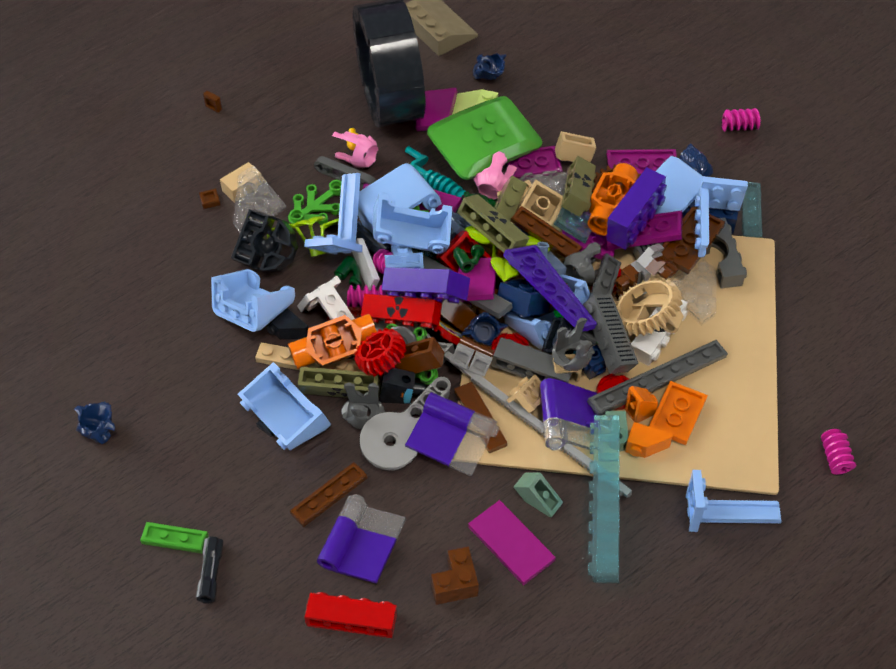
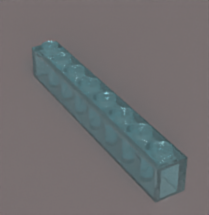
M594 415V423H590V433L594 435V442H590V454H594V461H590V474H593V481L589 482V492L593 494V501H589V514H593V521H589V534L593 535L592 542H588V553L592 554V562H588V575H592L593 582L619 583L620 417L619 415Z

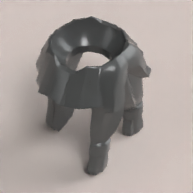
M597 242L590 243L582 252L573 253L565 257L563 264L567 268L564 275L584 280L587 286H592L598 272L592 266V263L596 261L593 256L601 252V245Z
M579 318L575 328L568 336H566V327L557 330V341L553 344L552 356L553 361L564 370L578 371L589 364L592 355L595 353L591 341L580 339L587 321L586 318ZM567 351H576L575 357L572 360H569L565 355Z
M352 383L344 384L349 400L344 404L341 413L343 419L347 420L354 428L362 429L369 419L380 413H385L384 406L378 401L379 386L376 383L369 384V391L365 394L356 391L355 385ZM368 408L371 410L370 416H367Z

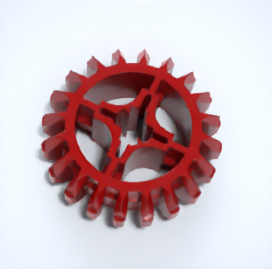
M385 328L383 331L379 329L376 333L372 332V335L369 337L366 336V339L361 341V345L356 347L357 351L354 353L356 356L354 360L360 371L368 376L372 375L375 377L378 374L382 376L384 372L389 373L391 368H395L396 364L401 363L400 359L405 357L404 353L407 351L405 348L407 345L401 334L393 328Z

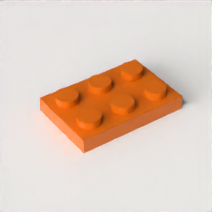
M670 381L649 426L673 433V441L686 445L708 395Z

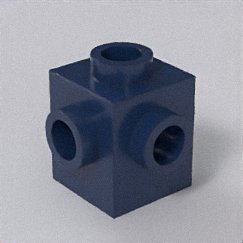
M597 345L592 347L595 353L592 355L589 364L582 369V372L589 380L606 372V364Z

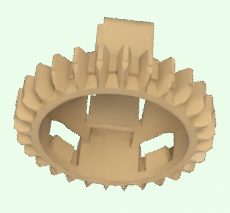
M656 277L654 280L649 278L646 282L642 280V283H636V286L633 288L629 287L627 292L623 291L624 295L619 296V301L615 302L629 336L633 333L636 337L639 334L643 336L648 333L652 334L654 329L660 331V327L669 333H676L684 318L680 308L683 305L681 292L674 282L665 278L659 279ZM644 292H647L648 296L636 304L633 303L632 300L634 298L636 299L644 294ZM646 307H662L657 314L651 317Z

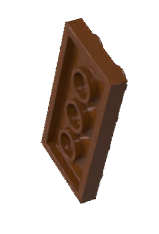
M694 206L683 218L682 239L664 242L662 245L664 249L661 252L666 258L674 257L675 260L672 263L686 274L690 273L701 258L698 257V249H695V240L698 238V235H695V226L698 223L695 220V212L698 208ZM709 214V245L706 250L725 226V221Z

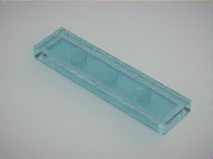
M748 182L742 202L743 236L762 238L760 183Z

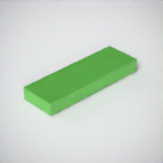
M146 522L140 541L141 544L203 554L204 541L208 537V532Z

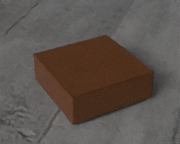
M209 91L203 93L205 106L219 113L222 110L220 97Z
M216 189L199 192L203 209L221 205Z

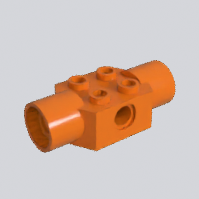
M620 163L615 166L613 172L602 174L590 200L589 212L591 216L588 219V227L592 232L602 236L607 235L608 217L638 178V172L633 166Z
M370 314L353 320L343 315L308 328L307 337L288 343L297 369L314 363L324 367L354 356V353L357 351L356 347L361 345V341H364L366 336L372 335V332L376 333L377 331Z

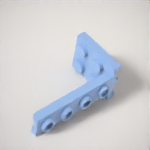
M360 173L342 175L338 236L327 235L326 238L313 236V239H305L304 247L334 255L340 252L345 254L352 251L362 252L363 245L356 243Z
M703 176L699 195H696L695 206H698L695 212V220L698 221L695 226V235H698V238L695 240V249H698V257H705L706 248L709 245V208L740 211L748 187V181Z
M390 244L393 255H384L385 267L424 269L423 253H413L410 247Z
M692 470L686 492V498H688L687 514L690 519L689 532H698L700 522L781 523L778 501L708 500L707 497H704L703 493L706 489V480L702 478L701 470Z

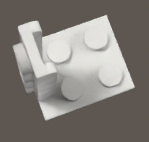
M335 276L326 284H322L313 292L306 294L297 305L302 312L306 309L310 311L320 303L331 320L346 315L351 320L355 319L336 291V287L341 283L338 276Z

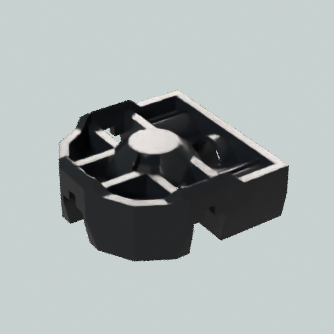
M249 209L231 259L264 273L282 271L293 262L297 252L296 233L287 221L255 209ZM276 220L278 222L273 232L271 229L274 224V221ZM269 234L271 238H268L267 240L263 238L264 236ZM283 244L292 247L291 255L289 254V257L279 254ZM261 257H264L261 267H258Z

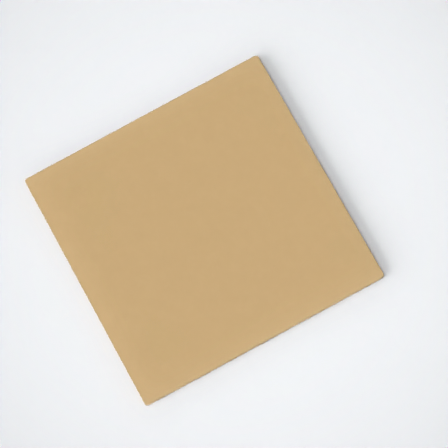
M555 219L552 226L562 232L564 221ZM732 235V238H735L737 243L736 249L742 257L741 263L747 270V277L744 279L743 286L720 288L716 271L718 263L724 260L725 256L714 247H711L710 254L699 259L689 274L678 270L673 277H669L667 280L675 283L681 292L682 300L687 302L686 310L688 313L686 318L681 322L678 331L675 334L671 333L667 346H662L660 349L661 353L656 361L653 360L649 366L638 361L639 364L629 372L615 373V375H624L631 379L717 339L728 353L726 358L674 381L708 395L686 445L672 440L670 448L643 458L640 456L635 457L625 452L626 448L620 452L613 451L609 446L611 433L601 427L600 433H595L565 423L560 428L552 430L616 479L688 486L692 470H701L702 478L706 480V488L777 495L779 492L775 243L773 239ZM483 246L484 250L492 258V250ZM628 247L626 250L623 248L615 249L613 258L621 262L620 269L636 261L633 255L634 247ZM499 248L496 249V257H500L497 255ZM595 258L596 261L592 263L594 270H598L601 260ZM519 274L508 279V281L525 278ZM651 274L652 280H654L656 277L662 279V277L659 274L655 276ZM588 286V289H589V292H590V293H591V287H592V286ZM613 293L612 297L614 299V302L618 301V299L614 296ZM646 293L644 295H640L636 299L634 298L632 300L633 303L636 304L640 302L641 300L645 299L648 296V294ZM472 304V310L476 313V305ZM646 307L650 316L656 307ZM503 316L500 319L496 317L498 322L506 324ZM508 326V328L500 332V335L502 333L512 334L517 332ZM634 333L631 336L628 335L631 343L636 337ZM528 341L530 347H532L533 349H536V350L541 351L540 349H538L536 346H534L532 343H530V342ZM491 364L485 377H483L508 397L511 396L509 392L523 379L521 376L492 367ZM607 366L606 372L590 380L581 372L579 382H576L573 372L569 384L596 392L599 381L604 376L609 375ZM463 372L460 386L471 382V379ZM474 384L508 444L507 447L489 454L471 423L453 462L593 476V473L590 474V470L584 469V466L578 464L572 457L570 458L567 452L564 453V450L561 451V448L558 449V446L552 445V441L549 442V439L547 440L546 437L541 436L538 430L535 431V428L529 427V424L527 425L526 422L521 420V417L515 416V413L513 414L512 411L507 410V407L504 408V405L493 399V396L490 397V394L488 395L487 392L482 391V388ZM668 385L651 392V395L653 394L657 398L658 406ZM515 398L514 401L521 406L520 402ZM540 403L530 413L543 422L542 403ZM626 412L629 437L634 421ZM605 414L600 416V422L603 424ZM653 416L639 423L649 426Z

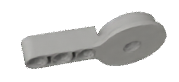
M436 378L404 412L380 413L365 423L360 433V448L364 457L371 464L383 470H397L409 464L416 457L418 452L405 447L410 434L419 418H414L412 415L418 414L421 416L425 401L431 392L444 398H449L451 383L448 378ZM443 387L446 390L440 391L437 388ZM395 440V444L393 446H388L385 444L387 442H393Z

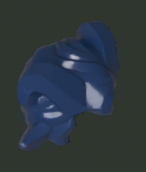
M498 53L491 56L478 55L476 58L477 63L473 69L475 79H496L502 75L505 69L504 59L507 55H499Z
M688 145L686 150L679 156L680 160L702 176L709 177L712 175L713 168L711 164L708 163L706 156L695 148L694 145Z
M483 312L471 320L470 324L461 333V336H466L474 342L491 346L493 340L500 335L501 331L508 328L509 325L500 323L494 316Z
M104 401L101 403H89L85 407L76 406L74 408L78 414L79 421L76 431L100 444L106 443L111 436L109 430H115V425L112 423L111 404L109 405V403Z

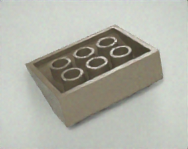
M412 0L406 3L415 34L438 56L478 37V34L442 0Z

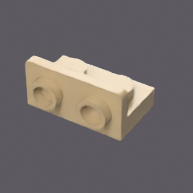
M536 375L529 379L527 376L523 378L509 392L511 396L507 399V402L510 403L516 398L528 413L532 412L541 403V381Z

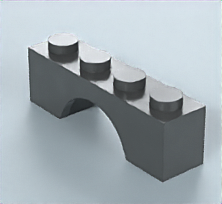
M719 218L725 221V226L712 242L711 247L718 249L725 256V259L718 263L716 271L720 288L743 286L744 279L747 277V270L741 263L742 257L736 249L737 243L735 238H732L730 224H727L726 218Z

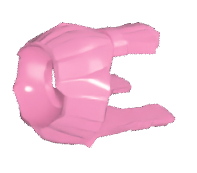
M348 131L344 134L334 132L332 135L356 144L352 156L337 152L335 153L337 159L345 160L356 168L370 167L376 161L378 147L376 141L371 136L367 138L365 135H357Z
M499 151L494 153L490 167L478 173L474 178L479 193L493 200L498 199L497 193L502 191L506 181L517 170V167L508 165L505 174L502 173V168L508 161L505 153Z

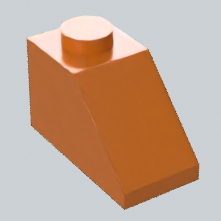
M629 387L625 410L632 420L639 423L653 416L658 406L657 398L653 394L651 395L646 388Z
M634 422L627 440L625 452L635 457L646 458L670 448L673 433Z

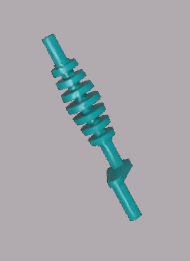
M410 146L406 147L405 152L416 158L410 165L424 177L434 190L461 197L466 192L451 178H447L433 170L426 171L421 168L427 163L429 157L419 153Z

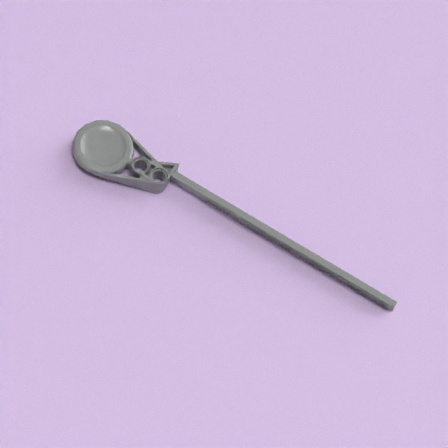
M379 321L378 324L374 323L376 331L379 329L383 331L388 325L385 324V321ZM396 322V325L403 326L402 323ZM414 324V327H405L409 328L414 332V330L418 327V325L420 326V324ZM438 342L445 352L443 363L446 360L450 362L455 352L453 344ZM451 363L467 375L471 382L482 388V391L484 390L485 393L490 394V397L493 396V399L504 405V408L507 407V410L509 409L510 412L515 413V416L518 415V418L521 417V420L526 422L527 425L529 424V427L532 426V429L538 430L541 436L543 435L544 438L549 439V442L552 441V445L555 444V447L558 446V449L561 448V451L567 452V455L570 458L572 457L573 460L575 459L581 466H584V469L590 470V474L593 473V476L596 475V478L602 479V483L605 482V485L611 486V490L614 489V492L617 491V494L620 493V496L624 495L626 498L632 495L630 488L555 431L546 428L543 422L531 413H528L526 409L514 400L508 403L507 399L509 397L481 375L469 371V366L465 369Z

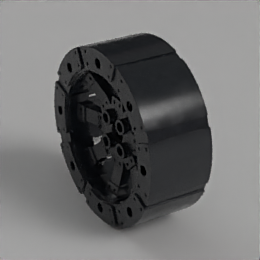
M383 0L355 5L352 13L354 41L357 46L355 49L366 102L375 126L379 128L423 119L426 109L422 62L413 22L406 3L403 0Z

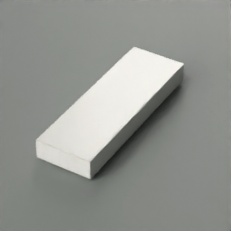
M357 238L356 243L363 245L362 252L352 251L360 268L365 285L371 290L372 285L377 287L380 278L364 239Z

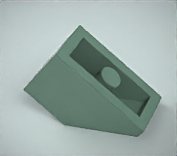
M525 472L514 486L526 503L548 517H552L563 503L541 473Z

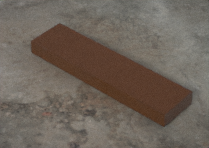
M523 206L511 218L510 222L539 241L547 242L550 249L564 258L570 254L580 252L582 246Z
M473 382L454 388V393L460 404L476 412L472 424L489 454L507 447L508 442Z
M353 462L290 510L291 515L305 527L367 479V474Z

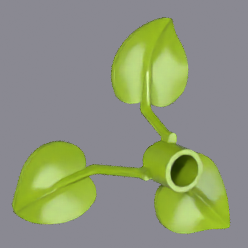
M316 216L289 225L291 228L296 229L305 243L306 238L299 229V226L307 224L312 237L309 239H313L315 235L312 225L315 222L324 220L325 216ZM339 218L320 225L322 237H324V230L327 227L339 224ZM309 248L311 257L325 254L323 251Z
M473 226L464 229L475 241L483 244H492L493 258H491L490 263L503 282L520 274L506 259L496 257V246ZM528 236L529 240L526 246H537V243L541 241L533 236Z

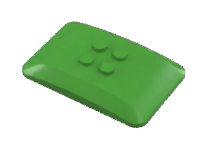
M505 96L497 97L459 111L430 125L427 130L429 138L457 175L465 180L476 177L478 173L490 167L492 156L498 151L505 153L508 160L506 163L539 149L542 145L540 136L514 103Z

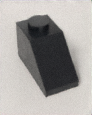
M288 308L266 326L267 331L271 335L277 336L280 340L305 338L309 328L307 324Z

